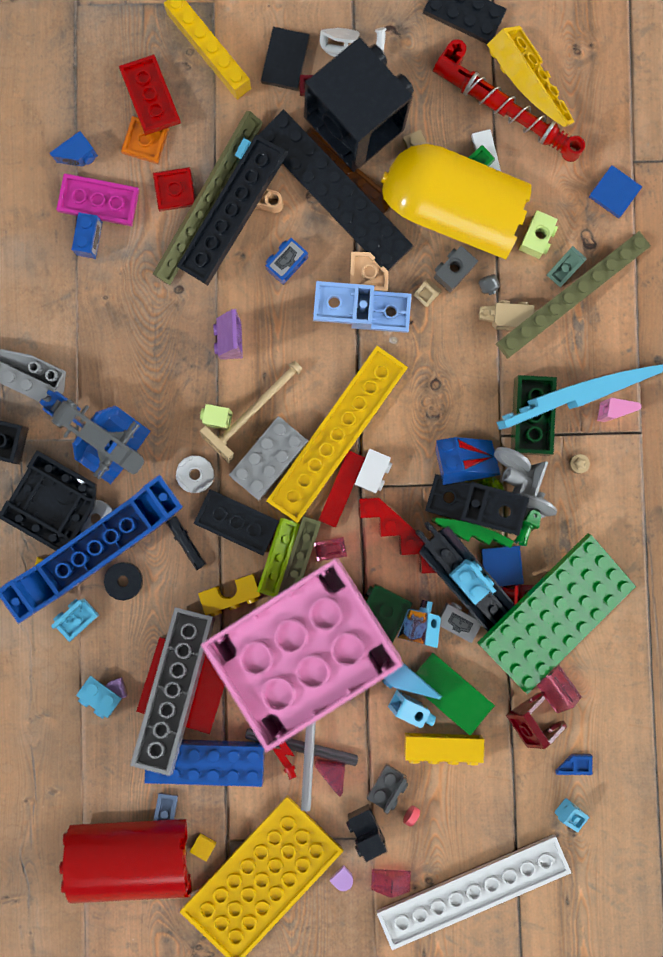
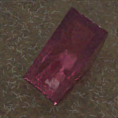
M343 537L314 543L318 561L347 557Z
M318 759L315 761V768L339 797L342 796L345 764Z
M372 869L371 890L390 898L410 892L411 871Z

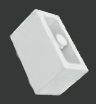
M369 449L354 485L372 493H376L377 490L381 491L385 482L382 480L384 473L388 474L392 463L389 462L391 457Z

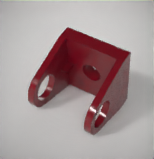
M545 692L537 693L506 715L527 748L546 749L567 726L565 721H559L542 732L531 716V713L547 698Z

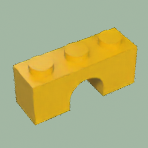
M253 573L234 580L237 592L233 597L223 596L219 586L199 592L198 596L205 615L211 614L213 617L222 614V609L229 607V610L241 607L240 603L247 601L250 604L258 601V597L262 594L257 592L259 585L255 574Z

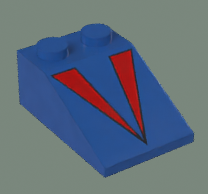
M459 437L436 440V456L443 485L499 476L500 470L497 459L494 456L495 450L492 440Z

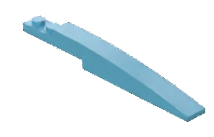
M663 365L619 372L552 391L529 400L528 406L519 409L520 413L515 415L513 412L502 416L503 420L496 423L499 429H504L566 403L569 409L580 407L662 373Z

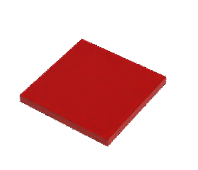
M159 637L136 712L145 714L166 638ZM207 654L204 658L186 727L210 735L225 684Z

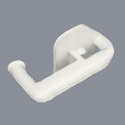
M385 27L378 28L375 30V32L377 33L376 45L379 46L383 52L385 45ZM345 28L322 29L320 32V45L326 53L336 57L348 47V43H353L359 38V32ZM328 38L344 42V46L328 44Z

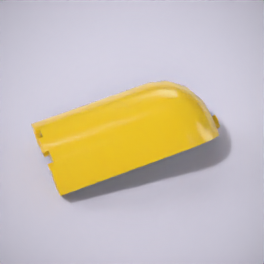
M431 144L411 146L401 152L391 164L388 172H384L381 179L384 200L402 217L505 260L517 239L515 232L518 225H523L527 213L524 207L530 201L531 196L530 183L441 146Z

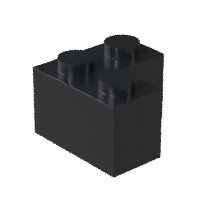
M369 804L349 813L346 824L350 833L354 832L357 838L355 839V848L359 857L363 856L365 862H368L386 853L385 837Z

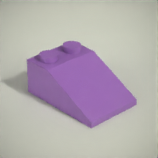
M231 309L216 318L217 324L213 325L214 335H217L214 351L215 354H218L219 359L243 358L241 319L236 309Z

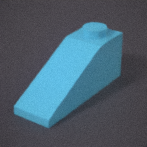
M404 663L402 667L384 677L382 681L390 689L394 687L439 700L442 698L437 691Z

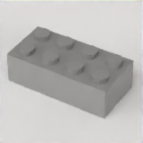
M278 416L229 476L256 499L261 500L304 449L308 440Z

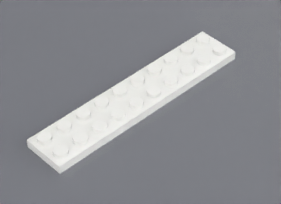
M555 834L390 904L376 912L390 947L394 950L566 876L571 871Z

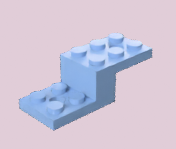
M316 281L313 321L352 324V329L408 333L412 294L374 291L375 285ZM337 298L340 304L338 307L333 308L329 305V300ZM393 307L396 310V315L390 317L386 314L385 310Z

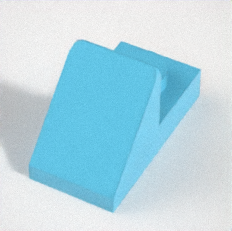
M567 798L555 810L558 819L576 832H579L590 818Z

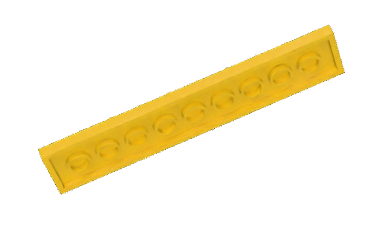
M376 346L269 496L267 502L298 523L408 367L379 346Z

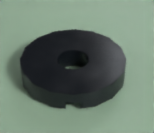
M121 562L114 564L105 574V590L116 600L132 599L142 589V573L132 563ZM121 576L128 578L129 582L126 587L119 584Z

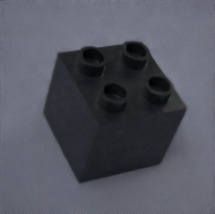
M361 37L357 38L305 82L304 118L326 140L353 173L404 131L413 99L412 94L414 93L413 86L406 76L401 73L395 76L386 66L388 63L387 58L381 48L376 44H372L369 47Z

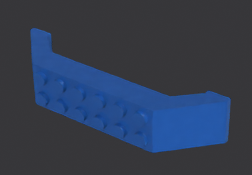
M158 475L144 485L133 497L36 566L0 587V599L17 623L23 622L68 593L154 532L181 510L183 506L161 475Z

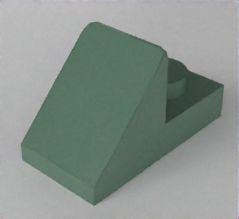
M572 246L549 271L547 276L561 287L587 258Z

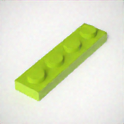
M280 518L257 592L271 597L278 595L300 524Z

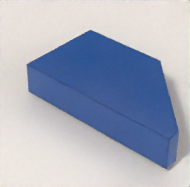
M571 754L555 770L556 775H593L592 755Z

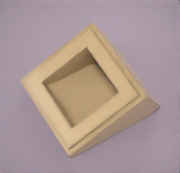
M427 279L413 295L428 307L442 290L430 279Z

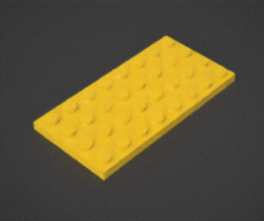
M287 795L180 909V913L225 957H246L342 854L343 848L306 812L301 811V808Z

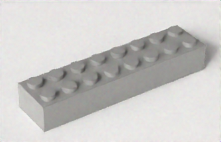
M175 607L130 766L168 776L173 775L206 655L201 644L210 639L215 622L214 617Z

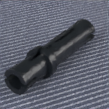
M177 516L166 521V524L175 536V541L179 542L195 570L197 571L205 566L204 559L188 536L189 532L183 528Z

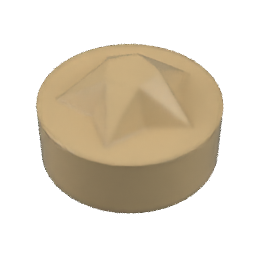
M582 454L573 456L569 461L571 471L577 474L586 472L590 466L589 459Z

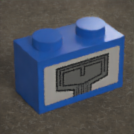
M78 212L71 249L77 256L96 259L103 224L97 215Z
M292 238L288 241H283L278 248L279 251L275 255L272 254L266 260V270L282 285L309 258L308 252Z

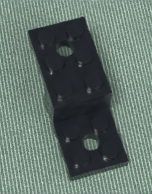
M435 474L425 511L519 536L530 497L474 482L467 483L463 481L443 485L441 475ZM448 492L453 493L455 497L451 503L444 501V495ZM502 506L510 508L511 513L508 517L500 516L499 509Z

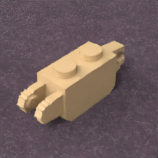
M501 300L494 306L480 307L479 320L492 322V326L496 330L512 331L538 310H534L535 305H529L528 302L510 304V301Z

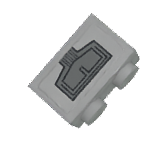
M454 602L451 605L445 603L439 615L441 618L440 626L472 643L481 624L470 611L468 614L461 611L462 607Z

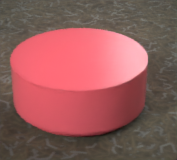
M411 806L403 818V823L409 827L413 826L419 818L420 810L415 806Z

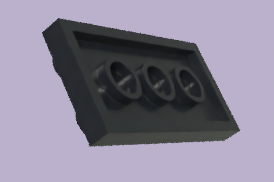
M428 0L423 14L488 44L494 38L507 8L490 0Z
M209 489L193 524L264 556L279 524V520Z

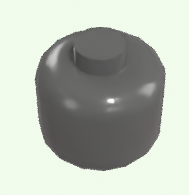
M495 274L479 280V286L483 294H495L496 290L500 287Z

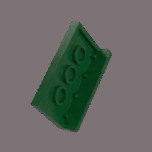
M375 583L373 587L369 586L365 594L368 597L366 603L393 643L403 624L406 613L413 603Z

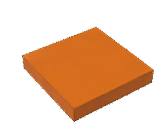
M132 116L121 149L122 154L158 164L169 128L145 136L139 118Z

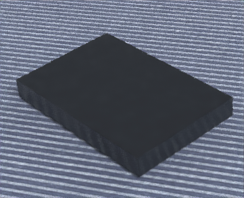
M278 27L272 28L261 78L262 84L298 91L310 34Z

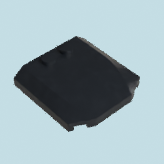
M36 450L27 465L28 469L11 498L6 501L1 509L0 519L57 551L79 535L96 506L97 484Z

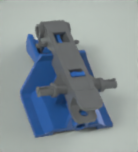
M51 390L46 392L51 396V400L49 402L43 399L40 400L39 403L43 406V411L52 416L51 422L59 428L65 426L67 428L63 435L64 438L71 431L78 436L72 443L74 459L94 472L93 475L95 477L97 476L99 480L102 478L109 484H112L123 469L131 474H136L144 464V458L137 450L151 432L149 429L117 406L97 411L89 419L84 415L89 408L88 405L80 412V407L60 392H53ZM73 421L78 426L73 427L70 423Z

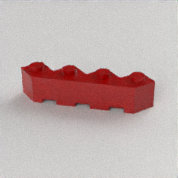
M380 498L359 499L360 518L379 517L380 536H399L400 555L419 554L424 543L408 523ZM419 554L420 573H436Z

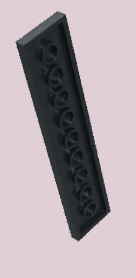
M284 109L258 135L288 152L282 164L365 252H370L375 257L374 261L381 268L384 266L389 272L414 247Z

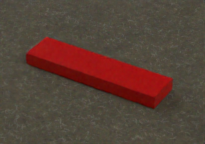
M351 451L346 454L318 521L336 528L366 457Z

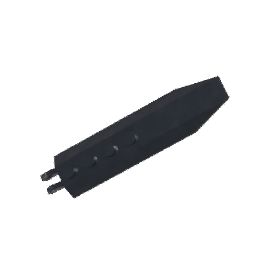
M427 521L424 523L425 528L433 536L428 540L419 529L415 532L424 543L419 554L488 632L515 605L514 602L449 526L436 531ZM466 559L471 562L475 561L482 568L480 572L484 577L487 575L494 582L493 588L496 590L494 594L489 592L476 605L470 601L449 576Z

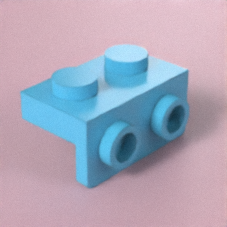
M85 598L75 599L68 605L69 610L65 613H59L53 619L55 622L51 627L53 629L57 628L69 642L99 616Z
M92 676L88 678L76 694L79 697V703L85 707L90 705L95 709L94 713L102 719L104 717L109 718L122 700L120 696Z

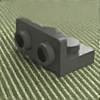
M386 764L368 793L367 799L384 809L386 814L389 813L390 809L393 811L398 803L397 797L400 793L403 794L408 786L406 775Z

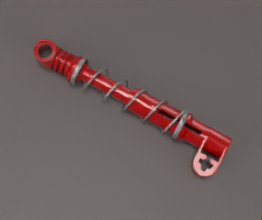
M455 39L448 44L433 68L434 73L458 87L463 95L469 94L477 99L479 105L483 103L494 110V114L499 113L503 117L505 115L509 116L508 123H512L515 120L524 126L523 133L529 130L539 135L538 142L544 146L552 144V148L557 147V151L560 149V153L566 161L574 162L580 157L585 149L584 139L580 136L568 137V133L564 134L565 131L562 130L560 132L556 122L545 123V115L537 118L530 113L531 106H527L524 109L515 104V96H508L501 91V87L492 86L486 82L485 77L480 78L479 73L475 71L470 72L461 66L467 50V46L462 40ZM456 53L454 61L451 60L452 55Z

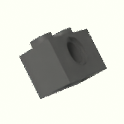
M462 246L457 250L454 248L447 257L449 259L446 263L441 262L434 270L436 272L434 279L449 293L455 289L478 262ZM456 265L458 266L459 271L453 272L450 270L449 266Z

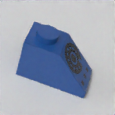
M81 131L50 152L56 163L81 167L91 164L98 156Z

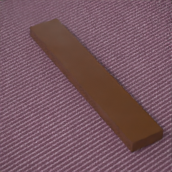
M310 127L306 133L373 204L385 214L390 206L384 200L382 188L359 168L353 173L326 140Z

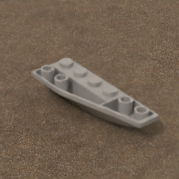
M0 349L1 384L39 402L41 399L46 402L51 400V396L46 393L48 390L58 391L61 394L64 393L66 371L32 355Z

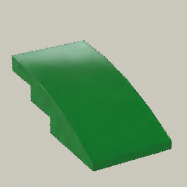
M431 519V522L442 528L449 526L455 535L464 541H469L472 536L483 544L488 545L493 540L503 547L511 548L514 543L513 540L476 524L452 519Z
M432 653L416 672L420 678L442 696L440 700L428 696L424 697L470 736L495 707L491 701L435 653Z

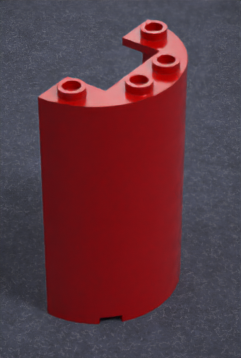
M187 819L70 825L67 833L63 834V861L59 865V873L63 874L61 892L65 893L66 899L70 904L189 898L192 894L191 874H187L186 862Z

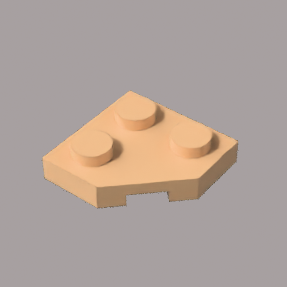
M351 252L350 284L375 285L374 291L388 292L389 272L385 267L381 268L375 262V257L370 252Z

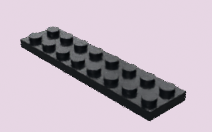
M255 135L176 267L205 285H209L288 155L286 150Z

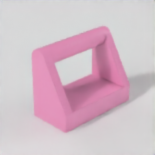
M609 398L600 402L597 421L606 422L641 409V404Z

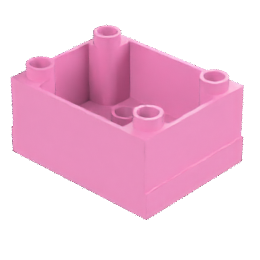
M339 558L332 560L201 644L266 752L403 666L401 656Z

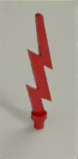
M283 741L279 744L281 749H272L285 767L284 772L287 773L289 780L297 777L294 771L296 768L295 765L292 766L286 755L294 756L286 742Z

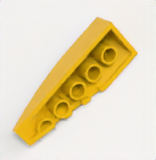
M521 26L503 28L487 44L490 54L497 59L502 72L507 74L519 91L548 117L563 127L573 124L575 121L565 102L558 99L559 91L557 87L553 86L548 80L551 77L547 70L544 71L541 66L543 63L542 58Z

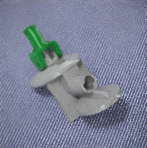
M498 447L494 452V456L497 461L507 467L503 473L502 480L514 486L512 493L530 497L520 535L516 536L514 541L518 545L527 546L530 532L540 527L541 518L557 514L555 506L544 499L545 493L538 492L548 462L545 461L531 465L530 461L519 452L506 447Z

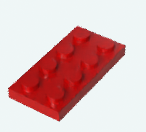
M154 54L119 66L145 136L181 124Z

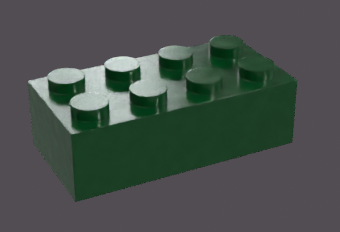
M516 376L514 378L513 391L514 415L520 413V408L528 406L529 400L557 390V377ZM556 408L513 425L511 449L522 455H554Z

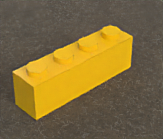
M405 733L404 757L406 761L412 764H419L420 761H428L429 764L447 762L450 765L467 762V765L476 766L478 763H484V738L482 735L470 736L467 734Z

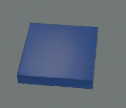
M611 165L591 192L589 198L619 219L642 186Z
M519 545L512 546L511 548L481 549L482 566L499 586L524 584Z

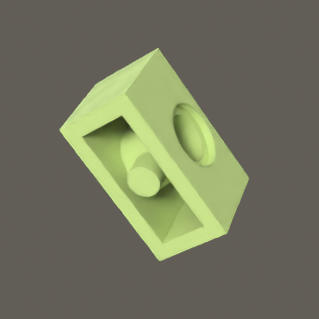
M537 210L531 219L518 250L538 259L543 254L546 255L551 245L548 241L550 237H554L558 226H555L558 219ZM536 232L542 233L544 239H539L536 236Z
M206 404L205 408L201 409L200 419L207 427L227 431L230 428L233 412L229 408Z

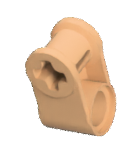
M266 189L255 209L271 213L280 212L283 208L280 193ZM273 199L279 200L275 205L269 204Z

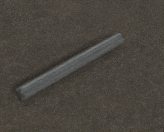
M248 728L245 738L260 742L253 729ZM292 738L285 740L290 750L304 753L305 742ZM314 744V756L352 766L357 765L358 756L355 754Z

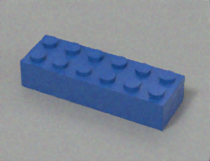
M182 739L173 775L168 776L145 770L144 783L262 787L264 782L265 749L260 742Z

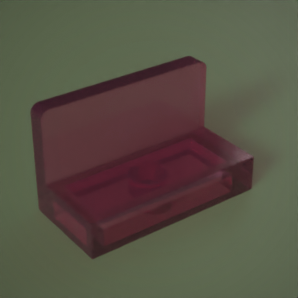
M560 665L543 677L537 685L541 692L547 694L546 699L556 713L574 708L582 698Z

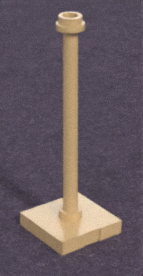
M296 361L290 363V368L221 436L217 437L206 426L200 430L202 438L228 464L234 459V453L226 446V441L295 373L297 375L301 373L302 367Z

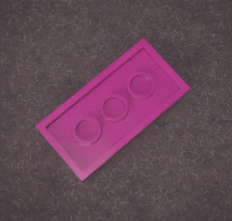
M64 173L56 210L59 213L78 216V212L97 215L101 221L132 227L140 190L138 187Z

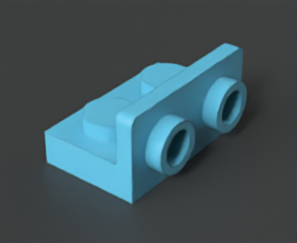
M466 559L449 576L470 601L476 605L489 592L494 594L496 590L493 588L494 582L487 575L484 577L480 572L482 570L480 565L475 561L471 562Z

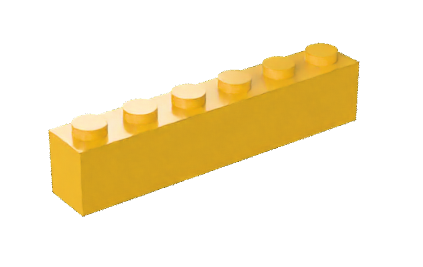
M165 1L164 6L167 15L236 100L252 89L250 78L187 1Z

